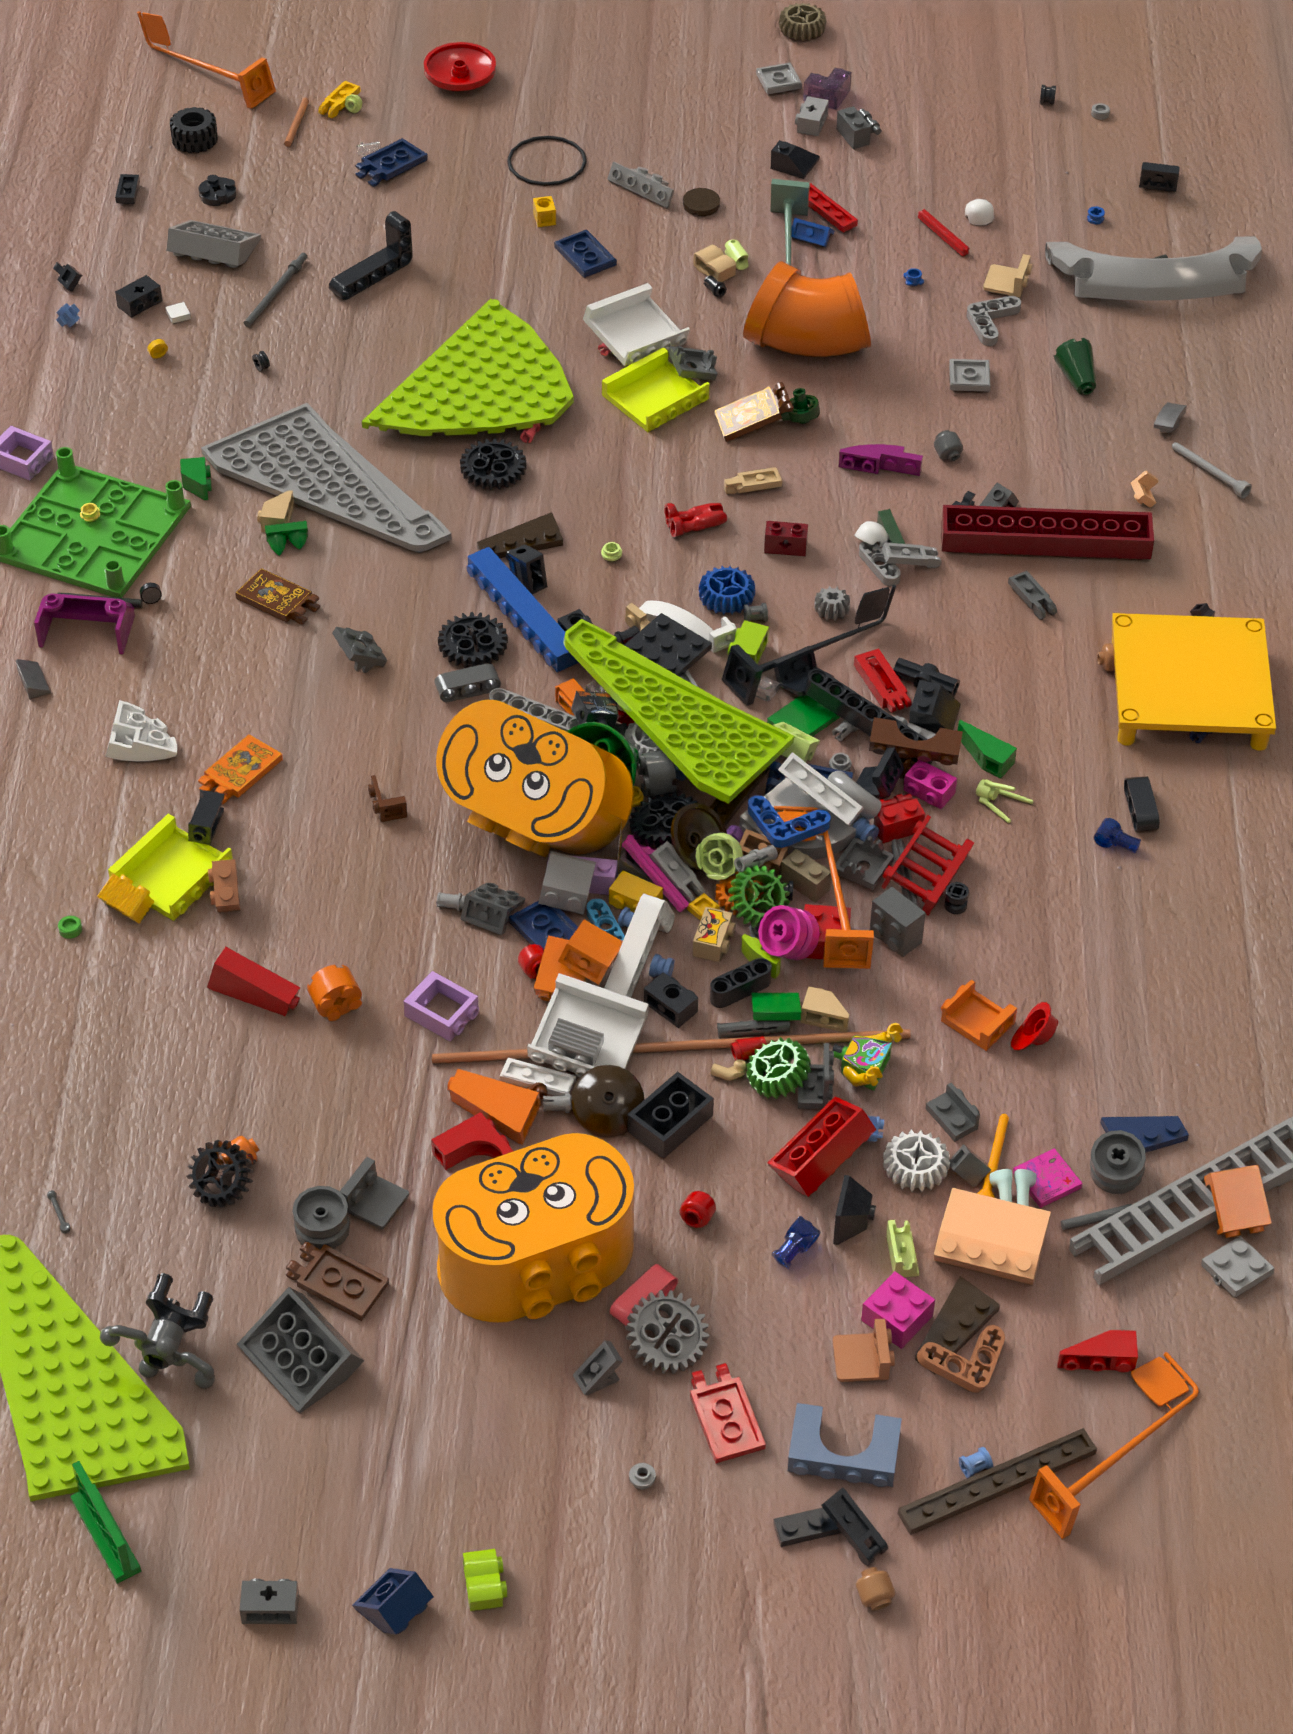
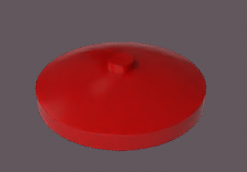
M454 42L444 44L430 51L424 59V74L428 81L439 88L451 91H467L479 88L487 84L496 73L494 55L485 47L474 43Z

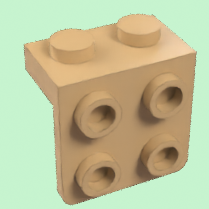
M1023 254L1018 269L995 264L991 265L983 289L992 293L1021 297L1023 288L1027 287L1028 275L1031 276L1033 264H1030L1031 256Z

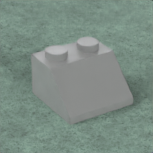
M551 851L538 904L584 914L596 862Z

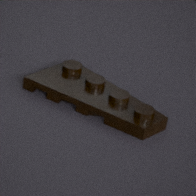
M550 512L478 541L477 549L480 551L490 547L499 558H504L509 550L516 549L522 545H527L537 551L563 546V538L554 516Z
M960 1276L918 1351L927 1342H933L957 1353L999 1311L1000 1304ZM928 1351V1358L933 1359L932 1353ZM941 1358V1362L939 1364L941 1365L945 1359Z

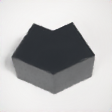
M1207 603L1196 604L1190 611L1192 616H1215V611L1210 609Z

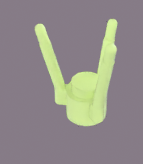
M987 779L981 780L976 789V795L980 797L979 802L985 804L1007 823H1010L1011 819L989 802L990 800H995L998 794L1033 804L1031 799L1005 791H1015V787L995 783Z

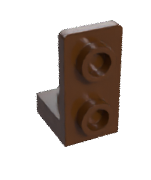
M371 776V784L368 785L370 798L374 797L375 801H372L375 814H379L380 821L386 822L407 818L405 796L382 800L376 776Z

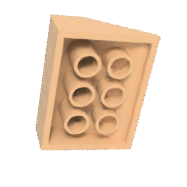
M952 1188L934 1251V1261L1033 1285L1051 1212Z

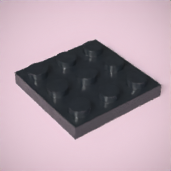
M661 613L624 646L681 677L712 649V642Z

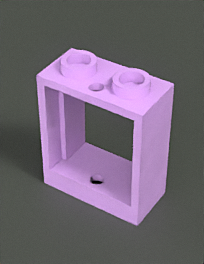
M10 426L0 436V469L29 481L54 457L51 441L13 426ZM18 445L34 451L26 461L10 455Z
M434 971L403 1001L404 1014L407 1018L448 1041H451L456 1035H460L465 1025L470 1020L475 1019L479 1013L477 995ZM438 992L462 1005L449 1020L425 1008Z

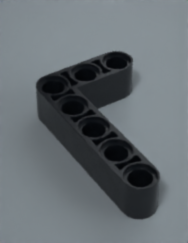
M396 211L390 212L385 219L387 247L333 277L329 283V290L343 300H348L408 265L413 257L410 221Z

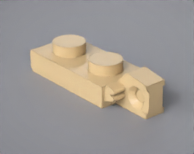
M776 467L737 473L736 477L724 479V490L726 494H735L737 492L744 493L782 487L783 481Z

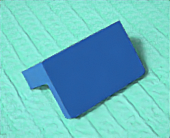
M794 218L792 225V238L823 247L827 246L830 234L834 235L835 232L830 227Z

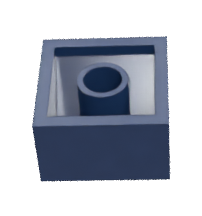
M389 1568L352 1606L383 1633L396 1635L408 1627V1622L415 1615L422 1613L427 1608V1603L434 1596L416 1572Z

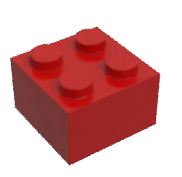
M805 904L804 910L810 912L819 924L820 933L817 946L813 953L806 958L823 959L826 929L842 930L838 907ZM846 907L847 914H848V918H849V923H850V919H851V908Z

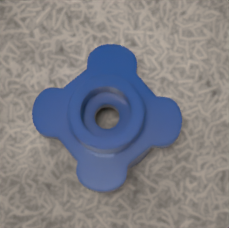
M911 268L903 274V277L906 279L905 284L908 286L924 284L922 272L919 269Z

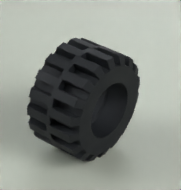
M201 107L184 108V110L174 113L173 117L170 118L172 144L176 149H180L182 152L200 153L216 145L218 140L216 117L209 110H204Z

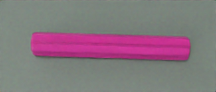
M632 836L627 838L622 843L625 850L654 884L663 888V894L677 911L682 912L685 910L689 902Z

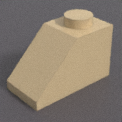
M286 491L264 502L262 511L259 510L257 515V522L261 524V532H265V526L290 522L294 509L293 491Z
M808 987L801 1010V1023L847 1032L849 1014L832 991Z

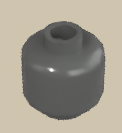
M945 430L936 436L934 448L940 459L952 462L960 457L963 451V444L955 432Z

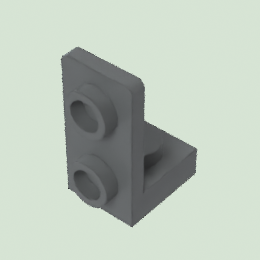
M997 482L979 506L1004 507L1009 504L1015 507L1019 500L1012 491Z

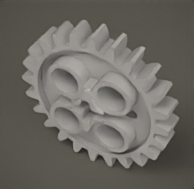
M659 1290L656 1297L651 1292L647 1296V1300L642 1297L638 1302L639 1305H634L632 1308L633 1313H630L627 1317L631 1323H628L625 1329L631 1332L626 1336V1340L634 1341L629 1349L638 1350L635 1355L636 1359L641 1356L645 1358L643 1366L651 1362L652 1371L658 1366H661L663 1374H665L668 1367H670L673 1374L677 1372L678 1366L682 1371H685L688 1364L693 1366L696 1363V1358H701L703 1355L701 1350H705L708 1345L704 1341L708 1339L709 1334L703 1331L709 1325L701 1323L705 1314L697 1315L696 1312L700 1306L691 1307V1298L684 1302L682 1300L683 1293H680L675 1298L673 1297L672 1290L668 1292L667 1296H664L662 1290ZM659 1310L665 1311L669 1318L661 1317ZM677 1314L680 1315V1319L661 1346L655 1349L654 1345ZM680 1326H686L690 1333H683ZM645 1330L652 1331L655 1338L648 1337L645 1334ZM666 1345L673 1346L676 1353H670L666 1349Z

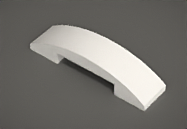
M646 601L639 608L647 614L646 619L650 622L663 613L708 641L709 632L714 631L695 615L669 603Z

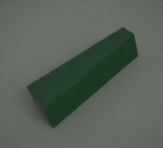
M891 510L878 511L877 523L881 524L888 533L889 539L887 543L905 544Z

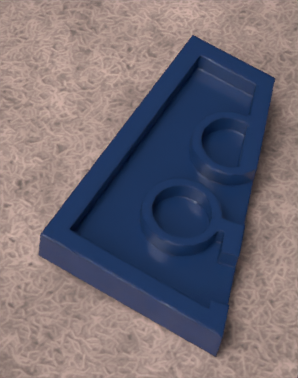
M1178 1116L1101 1117L1100 1121L1105 1133L1122 1130L1133 1134L1141 1141L1145 1148V1153L1188 1141L1189 1137Z

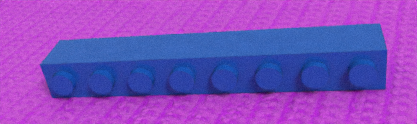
M490 547L467 556L468 565L466 569L469 576L475 578L479 587L489 594L492 602L497 603L501 612L511 619L513 626L518 627L523 637L533 644L535 651L545 658L549 666H552L558 673L579 663L564 647L565 631Z

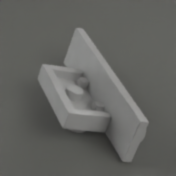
M617 162L612 163L607 180L666 208L669 207L674 189L668 187L669 183L664 181L662 176L658 174L651 175L643 167L629 169Z

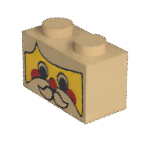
M705 907L693 940V956L720 962L722 954H727L729 936L733 937L736 923L732 922L733 913Z

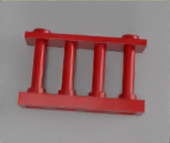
M929 815L926 816L923 822L920 820L917 822L912 831L915 833L894 866L891 867L889 865L883 873L882 877L885 881L881 888L886 889L892 880L922 898L921 901L925 903L922 910L928 916L974 845V842L968 838L963 845H955L927 828L931 819ZM923 835L951 852L954 859L946 860L917 843L918 839ZM913 850L941 867L944 874L935 875L907 858L908 854ZM903 865L931 882V886L935 887L933 891L925 890L898 874L897 871L900 866Z

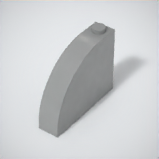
M785 778L764 796L773 808L774 806L815 807L830 813L831 822L828 834L833 855L847 848L856 835L854 827L848 826L788 778ZM748 810L740 816L739 824L743 833L748 829L765 836L749 815ZM766 819L763 822L773 824L774 820ZM816 835L815 840L800 841L788 846V855L795 849H798L802 853L809 855L813 860L828 857L824 835Z

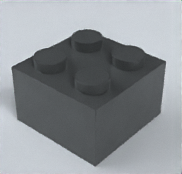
M890 887L872 901L870 930L874 931V937L882 940L892 951L897 952L902 957L922 943L925 912L893 887Z

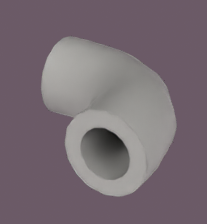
M835 771L829 775L827 780L864 808L860 815L870 820L879 813L881 801L863 789L846 773Z

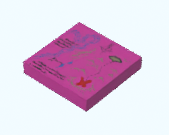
M1055 1148L1013 1168V1174L1017 1169H1026L1036 1173L1037 1181L1033 1187H1030L1029 1194L1040 1208L1082 1188V1182Z

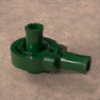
M804 388L795 389L793 391L794 397L790 399L794 409L790 412L782 413L781 419L806 424L816 419L820 415L818 399L813 395H806Z

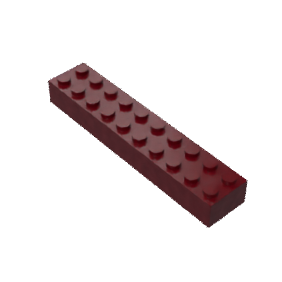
M943 505L942 552L1150 560L1152 558L1154 546L1152 512Z

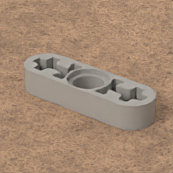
M864 541L861 542L859 545V556L884 585H897L900 582L901 572L895 564L886 562L883 551L877 543L870 545ZM876 561H882V562H884L885 564H884V565H876L875 562H876Z

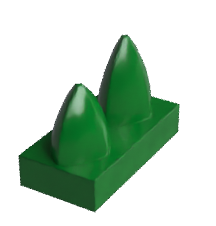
M307 521L265 526L266 541L278 556L285 549L286 539H289L296 548L301 549L308 537Z

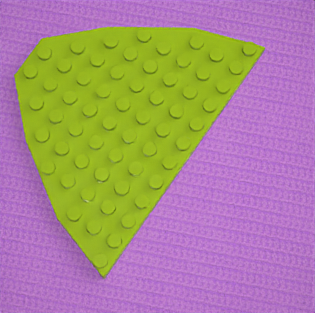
M490 299L362 420V428L369 429V426L379 427V431L396 429L403 434L432 436L434 432H444L445 435L477 434V432L488 430V434L505 432L506 428L516 427L517 430L532 428L533 424L544 422V425L553 424L574 403V396L560 362L534 329L500 305L498 300Z

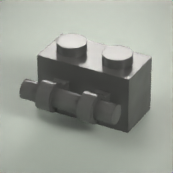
M853 106L837 111L836 129L852 149L870 145V133L879 135L882 132L880 124L873 120L872 115L863 108L857 111Z

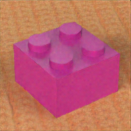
M894 1271L863 1303L861 1321L874 1329L875 1319H885L886 1329H891L892 1343L902 1349L933 1317L935 1299Z

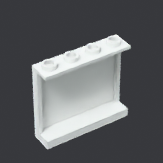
M649 283L589 304L585 310L584 322L624 366L635 363L663 347L669 350L670 346H682L687 341L690 328L687 327L680 330L651 299L650 295L653 288Z
M559 973L555 981L556 988L532 1044L527 1046L528 1057L537 1063L545 1062L551 1064L560 1071L568 1070L574 1072L578 1077H581L588 1070L601 1065H615L626 1069L648 1016L649 1004ZM558 1018L604 1033V1043L594 1066L548 1050V1042Z

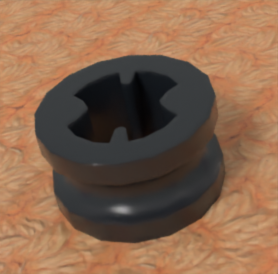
M264 351L252 355L253 363L258 371H262L264 367H270L268 356Z

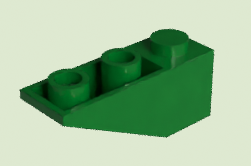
M962 720L958 721L957 731H963L961 743L982 770L1001 779L1015 764L1017 748Z

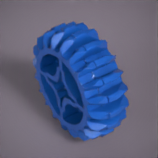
M731 565L729 568L721 566L720 569L714 567L712 571H707L706 575L702 576L698 589L703 606H707L708 610L714 609L715 614L722 612L723 615L725 613L733 615L735 611L741 613L744 605H752L756 595L752 576L747 575L746 570L740 571L739 567L733 569Z

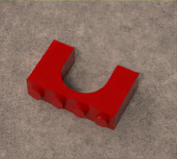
M481 1112L431 1139L432 1154L445 1170L472 1156L485 1155L496 1158L514 1152L507 1138L496 1131L493 1121L486 1119Z

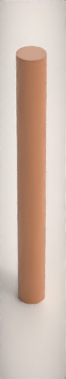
M306 97L302 99L285 139L284 145L286 147L292 145L309 103V99Z

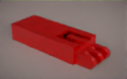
M879 648L854 656V667L882 709L887 707L892 713L896 711V707L898 710H902L904 705L907 708L912 706V702L907 695V689Z

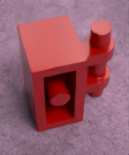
M898 794L889 800L884 801V799H880L881 809L874 817V825L879 828L878 837L882 844L894 839L897 840L914 835L915 833L912 831L919 820L923 822L926 814L917 798L913 799L911 794Z

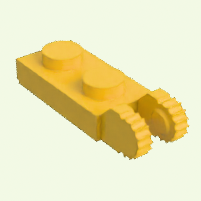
M344 81L325 98V101L319 106V114L324 115L328 112V117L335 118L339 110L345 107V98L351 94L358 95L361 92L360 86Z

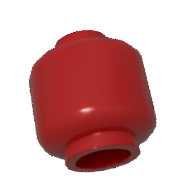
M537 944L524 947L518 955L519 967L532 979L537 978L544 953V948Z
M693 1191L682 1203L680 1216L688 1226L703 1228L713 1217L716 1211V1203L709 1194L702 1191Z

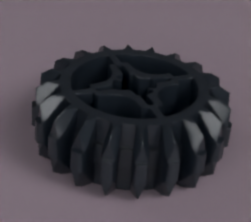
M215 1140L214 1145L207 1142L205 1143V1149L198 1148L199 1156H191L192 1160L195 1161L194 1165L189 1164L187 1166L192 1170V1174H188L186 1177L193 1179V1182L188 1187L196 1189L193 1195L201 1197V1203H209L210 1207H216L218 1204L221 1208L226 1207V1204L234 1205L235 1199H243L241 1191H249L245 1185L246 1183L253 1182L251 1178H248V1174L254 1172L253 1169L247 1168L252 1162L251 1159H244L247 1152L240 1150L238 1144L232 1145L231 1141L227 1140L223 1143L221 1140ZM219 1154L228 1155L232 1159L233 1164H225L220 1159ZM219 1170H224L222 1171V1175H220L221 1178H216L218 1177V1173H220ZM215 1183L217 1188H220L221 1193L215 1194L209 1189L207 1184Z

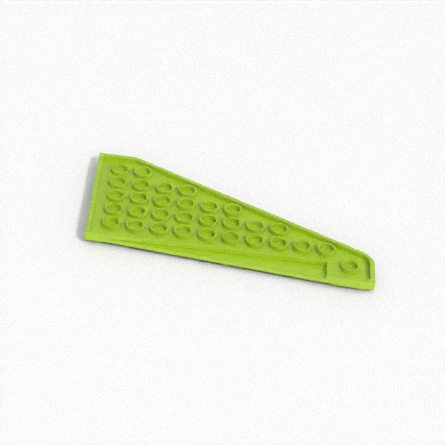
M583 619L579 620L565 632L564 647L700 791L706 792L729 804L794 742V735L725 703L617 642V637Z
M0 1235V1373L26 1471L30 1502L79 1492L72 1464L80 1461L91 1483L95 1484L97 1488L190 1469L183 1427L113 1346H105L101 1342L98 1328L25 1243L13 1235Z

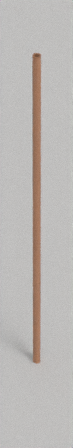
M903 1029V1032L900 1033L901 1039H910V1029ZM887 1030L766 1036L764 1038L767 1045L770 1044L771 1039L777 1042L780 1037L784 1040L790 1038L793 1042L797 1041L800 1044L851 1042L853 1036L877 1035ZM744 1038L636 1043L632 1053L730 1048V1044L734 1043L736 1039ZM527 1049L432 1054V1064L507 1060V1058L529 1059L530 1057H528Z

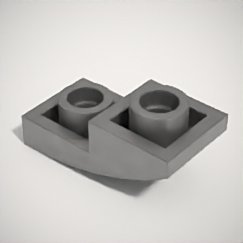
M1167 402L1158 414L1153 428L1160 429L1164 433L1174 431L1179 426L1180 418L1186 414L1187 405Z

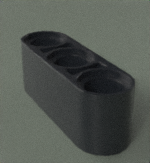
M1149 777L1125 778L1124 792L1134 830H1158L1160 824L1159 813Z
M758 958L714 978L710 983L711 1004L717 1008H724L751 996V993H757L769 987L771 984V963L767 959Z

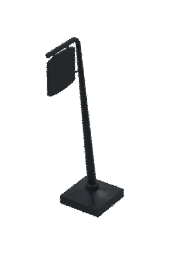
M892 585L891 591L889 587L863 594L855 616V624L858 625V628L810 647L816 651L881 624L887 617L896 585ZM879 619L875 622L859 627L861 623ZM738 644L733 645L730 648L721 680L746 706L754 703L762 673L773 669V662L769 661L758 665Z

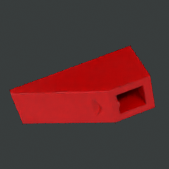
M1109 1330L1063 1349L1059 1352L1057 1368L1071 1371L1077 1369L1133 1371L1136 1369L1138 1360L1136 1331Z

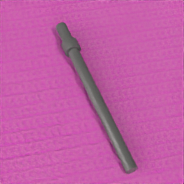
M302 252L296 260H293L288 265V270L244 321L246 327H250L289 279L300 271L302 264L308 258L306 253Z

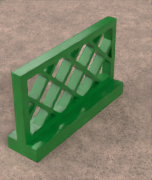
M80 1461L73 1463L72 1467L79 1492L70 1496L71 1501L116 1584L142 1572L141 1567L96 1485L91 1483Z

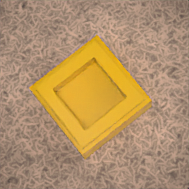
M703 893L689 903L687 910L701 921L705 907L720 910V906Z

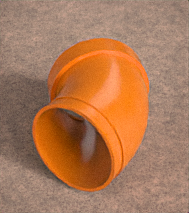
M783 261L778 262L761 285L751 305L743 329V338L760 347L768 345L780 351L802 356H838L871 347L870 332L864 307L851 272L830 278H809L801 275L799 269Z

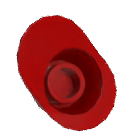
M1047 1002L1037 1004L1017 1029L1011 1040V1047L1014 1050L1025 1049L1031 1044L1042 1045L1052 1038L1058 1026V1020L1051 1014V1007Z

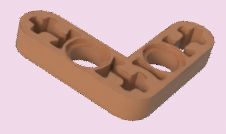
M987 1326L979 1335L970 1361L933 1342H927L917 1353V1359L924 1368L971 1392L979 1393L988 1385L1005 1341V1334L998 1326ZM991 1334L994 1336V1343L989 1347L987 1344L990 1341L989 1335ZM928 1351L932 1353L933 1359L928 1358ZM979 1353L986 1354L990 1359V1364L982 1363L978 1357ZM941 1358H944L945 1360L940 1365L939 1363L941 1362ZM948 1362L957 1364L959 1372L954 1373L950 1371L947 1365ZM978 1371H981V1374L978 1378L979 1383H976L974 1375Z

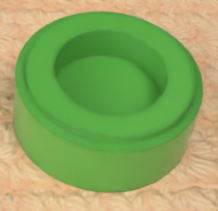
M76 916L63 917L58 923L60 935L67 939L79 936L82 932L81 920Z

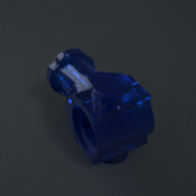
M799 1216L784 1236L785 1242L778 1250H774L772 1256L783 1267L789 1268L792 1265L791 1261L798 1253H804L810 1249L818 1239L821 1231L814 1227L810 1221Z

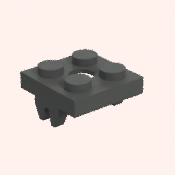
M670 346L668 354L679 376L701 380L716 379L717 372L714 367L717 356L714 355L713 350L706 352V350ZM686 363H690L694 368H690Z
M335 627L332 634L349 660L355 661L354 669L356 672L362 669L363 673H367L374 665L384 667L387 659L369 632Z
M871 836L866 838L865 841L854 837L836 862L838 876L874 890L882 879L886 868L894 862L895 855L884 850L881 840L874 844ZM867 862L870 868L864 871L862 866L857 868V864Z

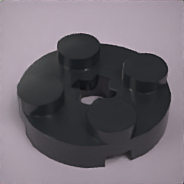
M209 175L207 180L203 181L198 188L201 201L210 206H220V203L225 201L226 204L231 203L237 195L235 181L218 177L217 175Z

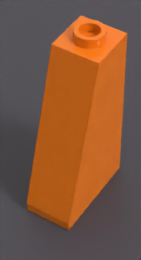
M457 1069L455 1076L449 1079L447 1085L452 1102L473 1115L481 1112L486 1119L493 1121L496 1130L518 1144H524L541 1106L539 1092L461 1069Z

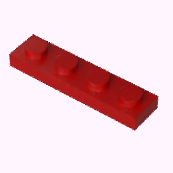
M810 183V208L843 233L858 226L857 218Z

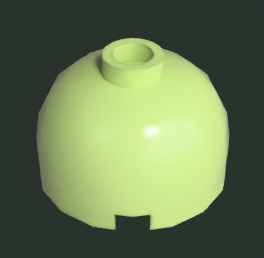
M716 833L702 840L696 848L695 857L698 867L700 869L703 867L707 877L722 880L737 872L734 861L736 858L742 857L743 852L741 845L734 837L726 833Z

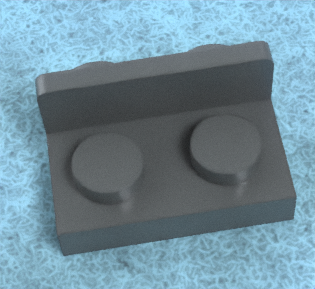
M952 1083L947 1084L946 1093L926 1103V1110L954 1142L978 1129L979 1110L975 1105H971L965 1098L962 1090L956 1088Z

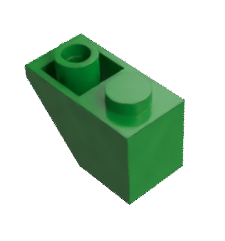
M205 457L180 459L183 488L203 500H208V491H212L211 479L207 478L211 477L210 465H206Z

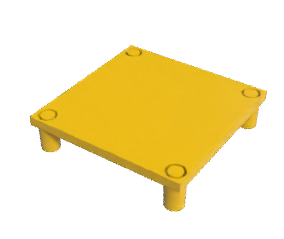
M1112 613V643L1119 725L1117 740L1120 744L1125 746L1132 745L1135 742L1137 729L1247 733L1252 734L1250 746L1253 749L1262 751L1267 748L1270 734L1275 735L1276 723L1264 619Z

